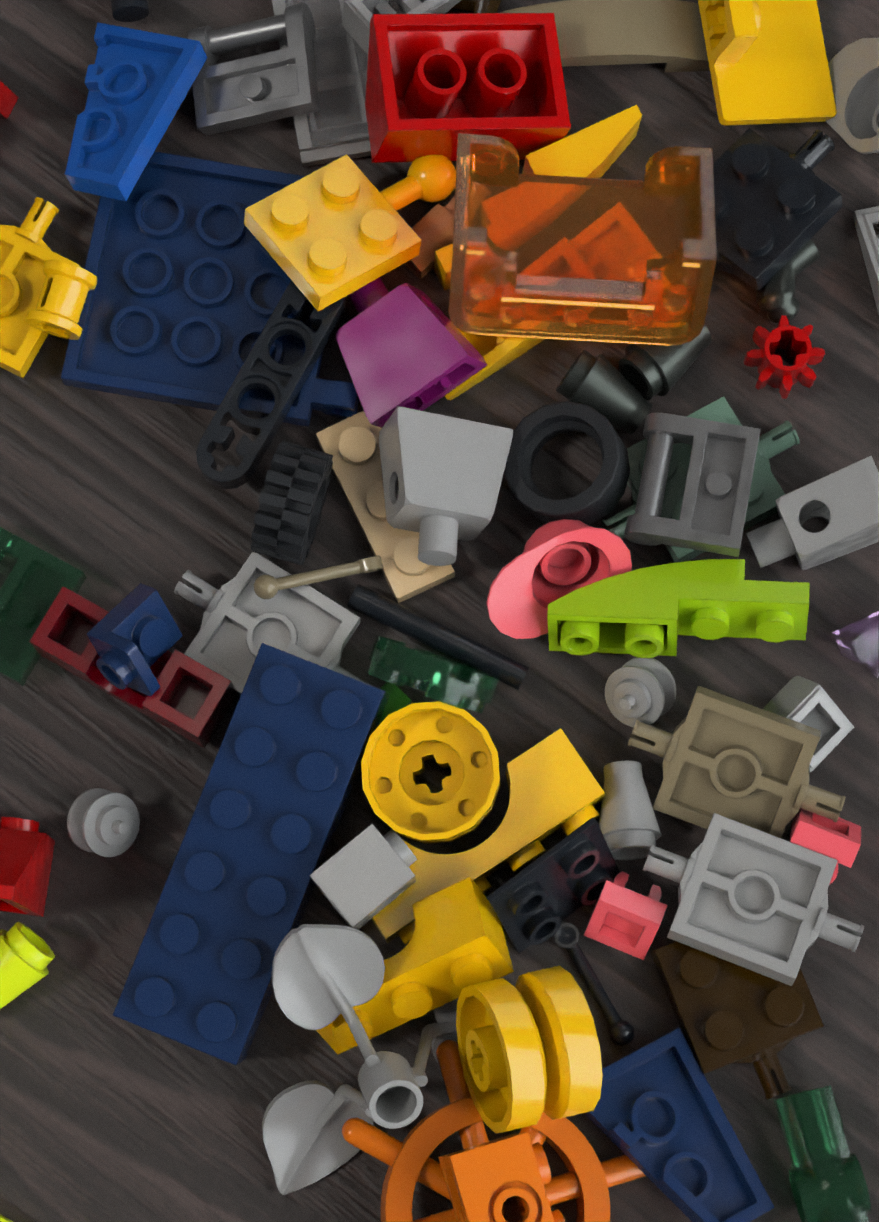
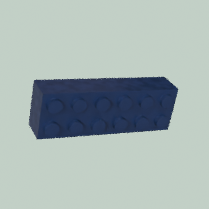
M261 644L113 1016L233 1065H238L246 1059L273 991L272 965L275 952L284 937L292 929L299 926L315 885L310 875L324 863L361 770V760L369 736L378 727L390 697L387 692L267 644Z

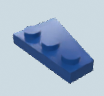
M97 22L94 41L98 46L95 64L88 65L84 82L89 90L85 111L77 115L65 176L75 191L127 201L208 57L200 41Z

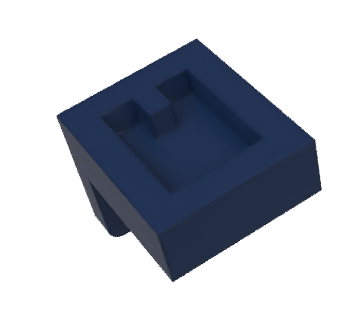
M142 583L132 590L87 633L88 638L100 656L96 661V665L102 675L119 689L123 690L128 686L150 697L160 688L150 667L183 636L157 589Z

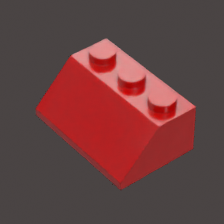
M554 13L373 14L370 20L365 97L372 163L413 162L415 159L426 155H443L450 161L523 160L526 155L565 138L571 129Z

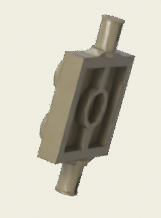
M697 686L687 716L675 728L673 733L645 724L637 719L628 742V746H633L664 758L662 763L663 780L654 801L653 809L708 829L712 816L716 813L781 838L785 826L794 818L800 808L837 822L846 798L844 795L841 796L809 784V765L819 742L821 730L701 686Z

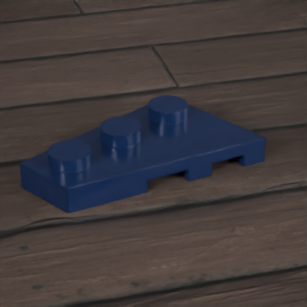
M679 1028L602 1069L603 1077L600 1099L594 1111L584 1114L692 1222H751L775 1208Z

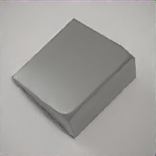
M801 676L793 677L763 708L766 711L821 730L819 742L809 765L810 772L854 728L852 723L818 683Z

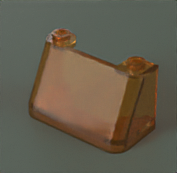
M458 133L448 310L450 321L458 329L466 333L485 336L663 346L682 345L700 335L705 324L717 260L712 148L675 146L657 151L647 162L643 181L519 174L518 151L509 141L491 135Z

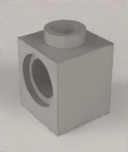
M371 824L315 870L310 877L351 928L359 930L416 882L415 874L409 866L417 858L393 829L382 836L376 827Z

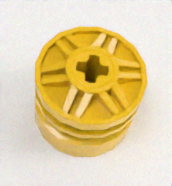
M440 701L412 703L389 714L369 736L361 760L362 787L374 813L399 835L425 844L452 842L474 831L492 811L500 788L498 751L487 729L466 710ZM435 758L440 768H451V776L442 779L443 790L438 793H432L427 784L417 785L415 781V776L424 772V761Z

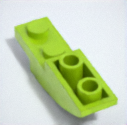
M745 559L684 561L636 569L586 585L549 603L547 611L549 651H565L579 656L592 653L630 654L638 658H653L658 655L677 656L678 635L697 636L706 640H715L723 637L757 638L774 643L787 640H806L810 583L744 580Z

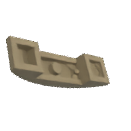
M566 0L498 12L554 13L562 67L664 63L665 73L710 71L698 3L679 0Z

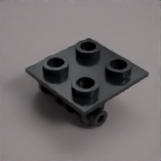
M592 817L486 898L514 948L520 954L531 944L538 945L551 938L560 928L561 922L581 906L596 903L606 880L613 882L620 872L597 821Z

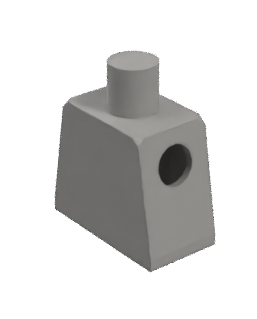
M397 406L379 431L386 519L393 528L419 532V561L433 566H446L455 563L457 541L474 540L489 524L495 511L513 438V429Z
M872 456L779 497L775 502L780 519L746 533L760 568L795 554L801 569L807 570L879 542V472ZM811 518H821L828 523L824 530L817 533L808 532L802 527L804 522Z

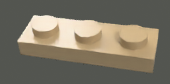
M362 411L317 432L316 438L322 451L333 455L332 471L374 556H381L383 575L397 603H401L455 577V571L451 564L433 566L419 561V532L393 528L387 522L379 448V431L382 428L370 424L365 412Z

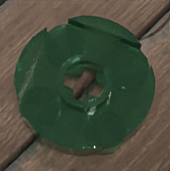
M377 635L369 660L372 661L368 670L369 675L404 687L406 685L424 691L425 696L461 709L464 707L483 713L486 703L491 704L499 678L487 675L488 673L427 650L411 649L406 647L404 642Z

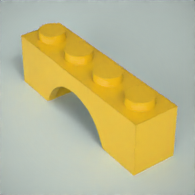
M561 728L507 763L505 774L509 791L508 809L499 827L483 843L460 853L436 854L418 849L404 841L417 858L409 866L415 874L416 882L372 918V921L387 943L398 936L405 945L411 940L415 930V918L411 904L471 876L484 894L492 887L486 877L507 863L513 872L520 870L546 851L540 841L560 828L568 836L592 817L596 819L599 816L594 806L601 802L605 792Z

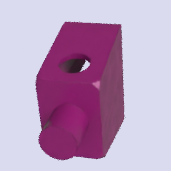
M379 277L347 295L359 315L338 329L336 340L365 415L370 424L382 428L397 406L424 411L488 365L482 355L423 291L408 283L401 284L389 292Z

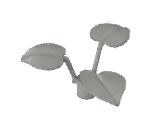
M303 924L298 928L292 929L284 937L275 952L273 960L272 986L278 1005L285 1016L294 1024L304 1029L318 1030L328 1026L342 1014L365 1060L358 1074V1084L361 1092L348 1084H343L334 1093L327 1084L321 1081H303L284 1089L268 1105L262 1121V1138L273 1169L277 1188L282 1195L292 1193L319 1181L348 1162L360 1151V1149L346 1142L342 1136V1127L348 1119L360 1118L371 1125L375 1122L389 1129L401 1128L412 1123L419 1116L423 1107V1095L419 1087H423L428 1083L425 1069L430 1049H432V1053L438 1063L436 1050L439 1044L445 1040H454L458 1043L456 1031L457 998L433 1010L437 1023L428 1024L423 1028L413 1067L398 1053L375 1051L353 1007L370 1001L380 990L385 973L384 960L378 946L369 936L349 926Z

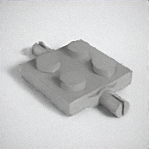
M252 552L236 577L221 586L219 590L192 574L190 570H187L182 576L184 583L178 581L174 593L205 611L200 631L184 654L231 680L238 695L241 696L262 643L366 683L339 666L344 647L361 623L360 617L309 585L279 590L271 599L258 597L254 591V582L259 576L269 574L274 578L291 575L258 553Z
M716 813L712 816L703 842L691 854L690 859L652 844L643 871H649L680 883L678 888L679 906L667 938L790 986L796 980L805 952L818 937L855 952L864 930V925L862 924L858 925L827 913L829 907L828 887L838 860Z

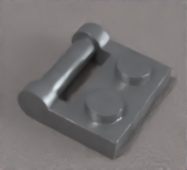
M303 2L287 6L284 14L226 28L212 30L207 25L189 30L188 39L200 41L208 57L192 84L198 130L207 136L320 110L312 41L315 36V25L307 3ZM287 39L288 48L216 64L220 54Z
M657 412L648 414L643 431V436L648 440L636 510L635 514L629 515L627 518L625 538L642 545L664 544L739 557L761 429ZM685 443L691 444L692 450L679 520L663 518L660 516L673 444Z

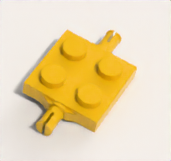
M40 197L34 199L35 202L20 228L11 225H0V367L21 378L25 377L48 336V333L30 326L25 321L28 311L36 310L46 279V275L43 273L45 261L57 260L80 267L79 264L53 252L42 240L55 215L58 214L59 209L49 201L45 203L44 199Z

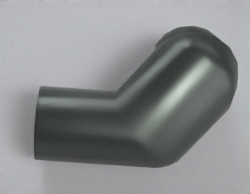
M811 239L759 292L756 290V301L759 309L766 311L767 317L773 323L778 324L782 315H786L788 321H790L798 314L800 303L794 297L795 277L820 257L818 249Z

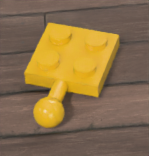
M346 154L245 209L244 225L319 312L417 257L420 253L422 240L397 211L418 199L425 202L444 200L454 190L457 174L453 163L443 155H426L415 159L411 163L406 178L379 192Z

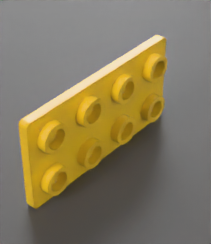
M698 0L717 115L721 125L826 122L836 115L837 110L817 0Z

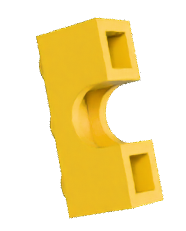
M471 876L411 904L415 918V930L411 940L399 953L384 960L385 973L383 983L374 998L362 1005L353 1007L369 1040L410 1020L422 1017L429 1011L459 998L464 987L496 980L514 972L502 925L486 896ZM342 1014L328 1026L316 1030L337 1055L358 1046Z

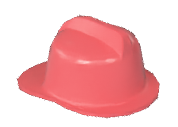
M573 519L550 521L535 530L527 540L523 553L504 566L492 582L486 602L489 619L500 633L515 639H531L547 634L548 604L586 585L631 571L630 550L618 535L604 528H594Z

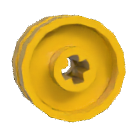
M555 966L519 975L515 986L504 978L462 988L457 1001L456 1013L458 1051L465 1081L473 1103L484 1123L492 1131L502 1133L536 1125L543 1112L552 1120L594 1111L601 1096L603 1077L600 1045L594 1019L583 991L571 973L561 966Z

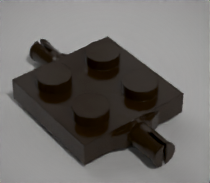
M677 941L651 952L684 1038L703 1074L729 1064L752 1063L766 1100L792 1090L776 1053L781 1051L792 1039L824 1027L801 968L793 985L790 986Z

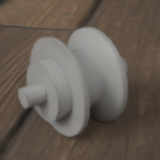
M636 657L629 660L609 676L605 685V700L609 710L620 722L634 727L637 719L648 725L653 724L660 716L671 709L676 699V684L671 672L665 665L653 658Z
M102 788L89 789L80 794L71 805L67 817V830L72 842L81 850L94 852L103 857H115L128 850L137 837L140 825L138 809L128 796Z

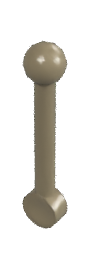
M373 556L355 562L279 578L263 574L255 580L254 591L262 599H271L279 590L355 574L370 573L383 569L381 556Z

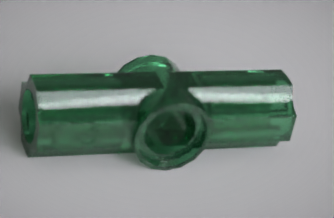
M831 1085L774 1099L793 1168L788 1171L793 1198L801 1222H869L867 1212L871 1211V1202L866 1180L856 1155L849 1152L843 1130V1122Z

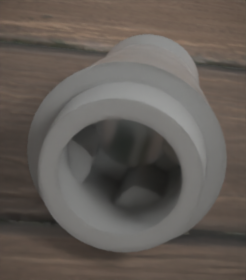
M629 760L609 763L603 767V791L605 794L601 803L599 827L614 860L646 858L649 855L652 844L656 845V840L662 834L643 779L642 764Z

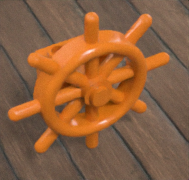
M454 1040L441 1042L436 1050L437 1060L450 1103L438 1108L422 1119L403 1141L394 1138L360 1118H350L342 1127V1136L346 1142L389 1165L381 1195V1222H565L559 1209L551 1211L550 1206L575 1198L577 1201L576 1222H610L611 1206L608 1188L646 1176L626 1155L600 1162L589 1141L566 1117L552 1120L544 1112L536 1125L521 1128L519 1133L489 1141L484 1121L473 1103L465 1081L458 1043ZM459 1132L463 1150L438 1157L440 1163L429 1157L440 1143L453 1133ZM545 1141L558 1153L569 1172L551 1177L549 1163L542 1147ZM416 1182L451 1200L453 1208L413 1221L412 1201Z

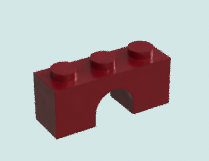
M63 586L29 641L36 651L47 660L197 745L206 748L237 695L232 681L175 649L173 653L166 651L150 667L160 685V688L151 697L128 686L123 690L115 687L99 671L96 661L100 656L87 636V633L109 612Z

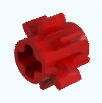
M782 315L777 328L771 332L761 326L755 329L752 339L761 349L748 351L744 358V365L757 367L759 373L755 386L757 390L769 385L779 388L782 399H787L792 385L797 381L807 388L813 386L817 376L807 365L821 363L825 355V349L819 347L812 348L809 338L813 330L811 324L800 329L789 325L787 316ZM776 349H785L787 358L794 360L792 366L783 365L781 356L774 354Z

